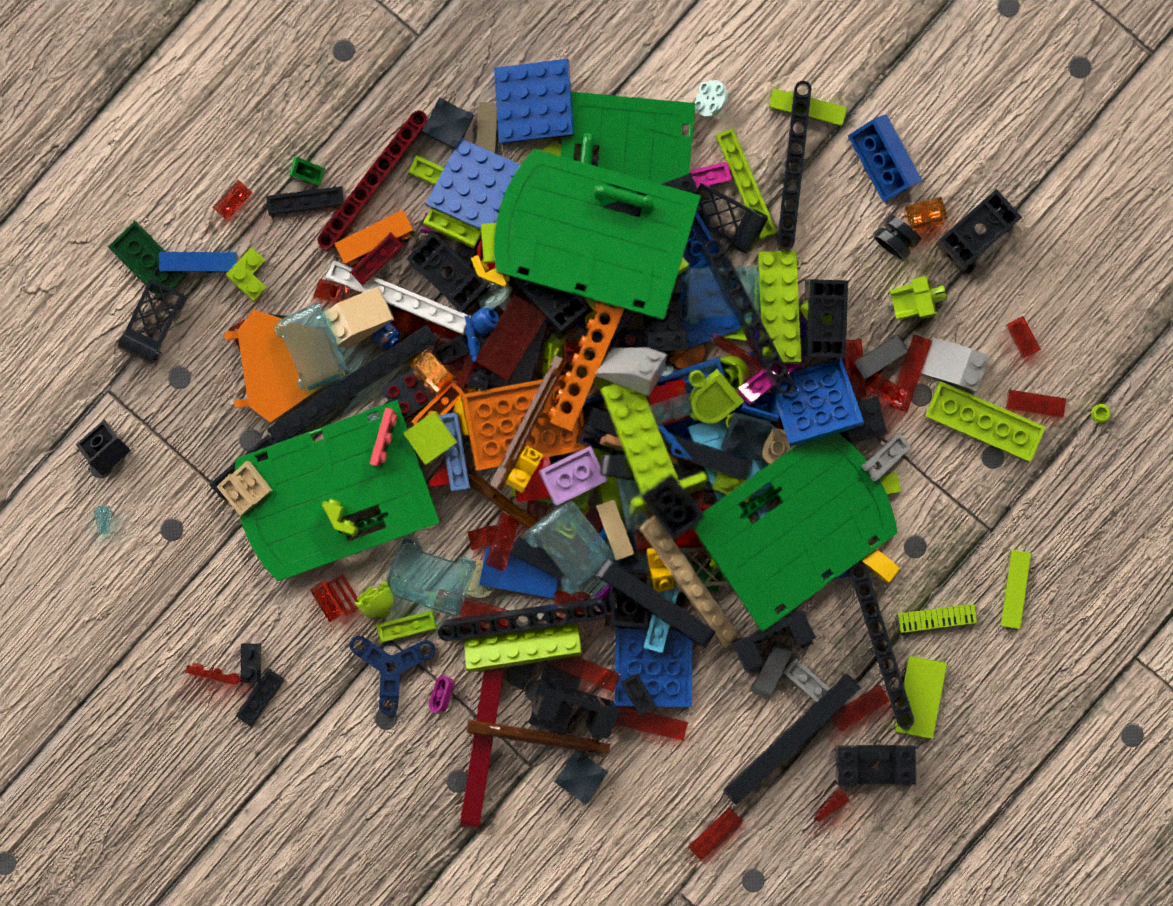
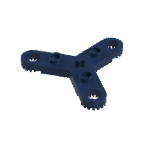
M363 636L354 637L349 644L353 654L381 672L379 709L385 715H392L398 710L401 673L432 658L436 651L435 645L429 640H423L394 655H390ZM362 640L365 647L362 651L355 650V641ZM423 644H428L431 647L429 655H423L420 652ZM395 662L394 667L396 670L388 672L386 664ZM386 700L393 701V710L386 711L383 703Z

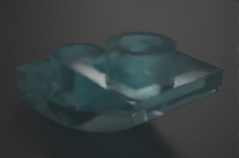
M688 394L673 397L649 406L656 425L673 418L680 419L693 413Z

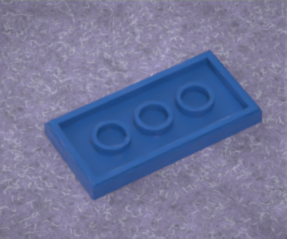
M485 548L479 585L555 599L558 584L557 578L512 555L510 551Z

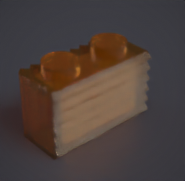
M942 197L903 208L907 224L916 232L925 230V226L931 224L933 227L941 226L948 219Z
M427 349L411 364V367L414 369L412 373L420 381L422 379L426 381L424 386L431 393L435 390L440 395L456 379Z

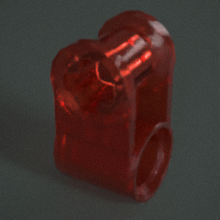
M567 339L563 352V359L567 361L562 370L564 375L567 373L565 370L566 365L571 364L574 354H579L581 349L578 346L579 343L569 342Z
M554 592V604L577 601L580 598L591 599L586 592ZM582 608L575 609L576 612H585Z

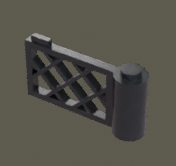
M700 183L696 194L700 195L702 189L710 193L712 199L702 202L700 197L698 204L701 207L703 213L701 219H705L703 223L706 228L735 243L739 251L743 253L752 252L769 217ZM724 199L727 202L728 209L719 211L716 200ZM713 202L716 212L706 215L703 205ZM741 208L746 212L743 218L736 220L732 209ZM730 211L733 221L723 224L720 213ZM717 215L720 225L716 227L711 226L708 217ZM734 223L736 229L734 237L726 233L724 226Z
M149 279L128 326L118 342L117 348L148 363L158 362L162 355L160 347L178 309H183L187 301L184 299L185 295ZM152 284L159 287L162 295L151 298L149 290ZM170 294L179 296L176 304L168 306L165 296ZM163 297L166 308L156 311L153 301ZM150 302L153 312L143 316L141 307L143 304ZM167 310L169 319L167 322L160 324L157 313ZM155 315L158 325L148 328L144 318ZM142 319L145 330L139 332L132 330L134 322ZM159 327L161 332L159 340L151 339L149 331Z

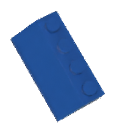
M887 114L872 119L848 135L883 202L905 192L922 181Z

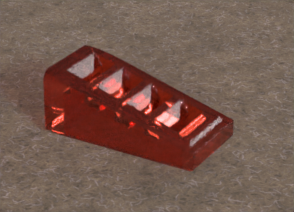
M841 787L836 790L814 816L816 821H821L849 802V798Z

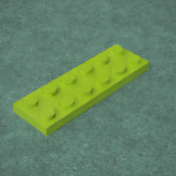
M758 252L761 321L783 363H801L797 252ZM765 347L762 350V354L767 358L770 352Z
M941 381L938 383L924 416L1028 462L1032 461L1046 428L1041 424Z
M616 383L601 388V393L641 495L670 473L678 480L645 394Z
M579 623L464 639L466 670L468 673L582 655Z

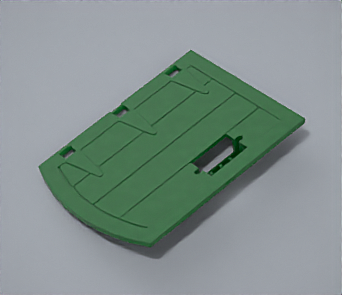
M571 91L574 135L562 137L560 156L573 160L575 144H581L580 162L591 165L593 146H600L598 167L617 171L658 184H663L689 174L695 103ZM682 125H689L688 136L681 135ZM619 188L620 190L637 194V192ZM604 197L601 207L614 203L616 200Z
M533 149L514 174L500 205L494 236L496 272L664 320L701 196ZM607 185H612V186L619 187V188H622V189H626V190H630V191L637 192V193H640V194H644V195H646V197H645V196L638 195V194L630 193V192H627V191H623V190H620V189H616V188H613V187H609V186H607ZM603 198L641 207L640 218L601 207ZM519 267L530 270L529 276L517 273ZM576 284L587 286V292L576 290ZM634 300L644 302V309L632 306Z
M398 400L236 458L235 471L246 461H250L272 489L265 498L240 516V520L256 556L278 582L440 523L415 449L404 435L408 429ZM385 408H389L396 412L397 422L395 426L391 427L390 434H392L390 445H386V461L378 467L370 464ZM378 412L380 418L370 422L367 416ZM323 432L324 439L314 442L312 436ZM267 453L269 459L258 462L256 456ZM332 499L341 502L340 506L345 508L342 518L379 505L381 513L353 522V527L359 528L357 533L384 523L386 528L349 541L348 536L353 534L334 529L322 505L323 501L329 503V500Z
M839 433L794 446L703 512L705 518L692 526V529L761 632L765 631L833 579L840 576L898 533L894 513L882 483L879 479L874 482L872 481L868 471H864L861 467L867 460ZM770 482L772 486L744 506H739L740 502ZM780 497L783 501L780 505L751 524L747 518L773 498ZM876 536L879 541L870 546L867 541ZM829 569L832 575L824 580L821 574ZM783 604L786 609L777 614L774 609Z

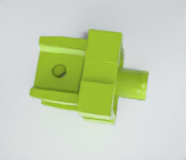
M927 276L911 279L912 284L889 290L895 316L898 320L920 316L922 319L938 316L935 302L947 300V295L944 293L946 292L944 285L931 289Z

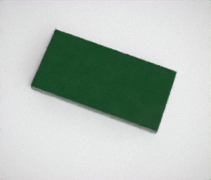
M135 220L108 246L145 285H147L149 279H152L174 290L189 275L187 272H159V252L166 251ZM152 284L150 288L155 296L162 295L159 287Z

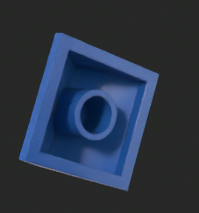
M765 393L751 405L743 399L744 402L735 409V413L766 420L770 424L779 419L773 395Z

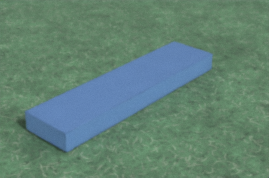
M458 413L439 415L458 442L444 452L450 490L453 492L470 489Z

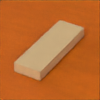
M615 500L597 505L596 508L615 560L633 555L634 552Z

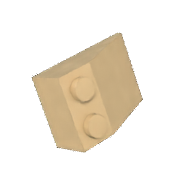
M379 287L341 301L323 312L337 345L346 349L352 348L394 320Z

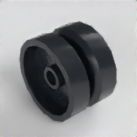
M889 214L883 221L885 228L878 227L872 237L891 255L901 261H905L911 253L909 247L915 248L922 239L908 224L893 214Z

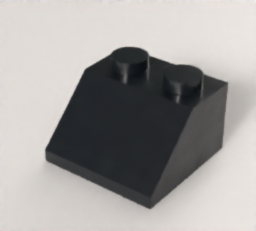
M105 419L76 444L89 464L102 476L131 451L125 441Z

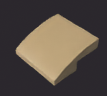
M246 461L217 486L239 516L249 511L272 491L250 461Z

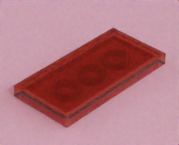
M514 295L499 319L496 328L493 329L479 352L475 362L508 381L546 317L539 309Z

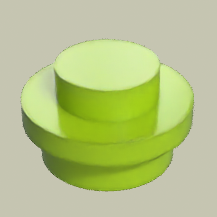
M1104 404L1095 405L1091 410V417L1097 423H1104L1110 418V409Z

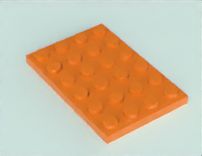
M565 375L559 376L517 461L526 446L543 454L542 458L577 452L589 447L577 443V437L585 425L582 409L572 431L549 423L551 418H548V414L551 408L556 407L558 400L555 398L559 389H564L566 384L563 382ZM543 379L462 394L476 471L500 465ZM576 385L569 387L570 395H578L579 390ZM569 403L562 404L561 411L564 414L570 413L571 405Z

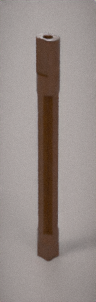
M555 355L490 483L491 486L502 491L567 362L563 358Z
M472 471L468 475L469 485L513 517L577 568H580L587 558L565 543Z
M469 719L467 721L466 733L593 753H609L610 743L599 742L597 739Z

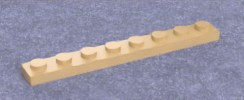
M652 516L639 529L705 624L716 631L714 636L721 647L726 648L739 637L738 633L658 519Z

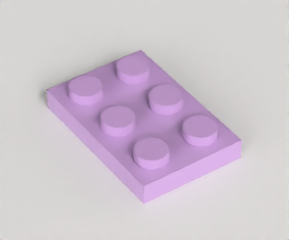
M591 446L538 471L555 506L607 481L605 476L600 475L601 466Z

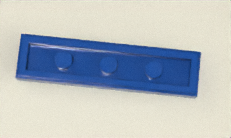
M159 252V272H228L236 264V252Z

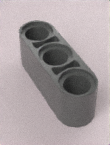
M898 334L857 359L854 364L863 379L907 353L908 349Z
M774 642L751 689L752 693L769 700L791 656L792 649Z

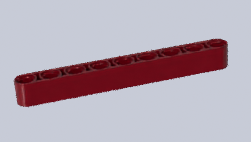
M414 111L319 234L317 242L323 250L330 251L335 248L334 243L341 240L422 134V130L428 121L423 111ZM417 116L424 118V122L420 125L414 123V119ZM406 131L413 133L412 138L409 140H405L402 137ZM395 146L401 148V152L398 155L391 153V149ZM383 161L390 163L389 168L386 170L379 168L380 163ZM372 176L378 178V182L375 185L368 184V179ZM361 191L366 193L364 200L356 198L357 194ZM347 207L355 208L353 215L348 216L345 214ZM336 222L343 223V228L339 231L333 229ZM324 237H330L332 239L330 245H322V240Z
M504 667L484 670L476 721L496 724ZM474 734L460 827L479 830L493 737Z

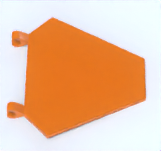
M254 309L237 331L224 333L226 341L239 339L247 399L235 400V408L250 407L270 423L341 374L337 345L333 335Z

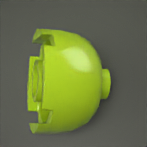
M726 355L719 358L726 380L737 391L739 387L749 380L750 372L746 362L736 355Z
M378 583L380 587L374 589V586H372L357 597L358 602H355V605L363 615L368 618H384L390 613L389 610L394 603V594L388 583Z

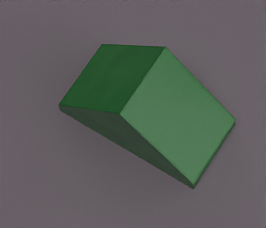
M294 156L289 175L294 180L320 186L325 168Z

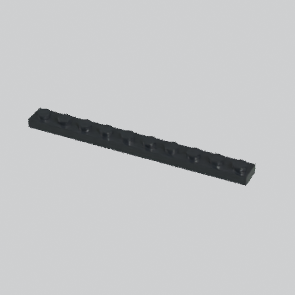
M425 325L268 428V432L276 444L288 440L438 341L429 326Z

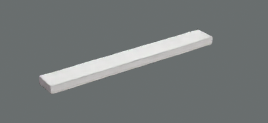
M333 260L326 276L327 279L361 293L379 287L386 303L460 334H465L467 327L464 316H467L466 314L373 276L362 286L350 273L353 268Z

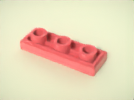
M385 408L370 464L378 467L386 461L387 452H385L386 445L391 443V427L395 426L397 422L396 412L389 408Z

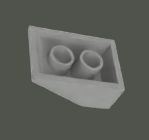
M933 338L920 374L975 393L979 388L990 355Z
M612 348L596 372V376L649 396L665 371L666 354L650 348Z

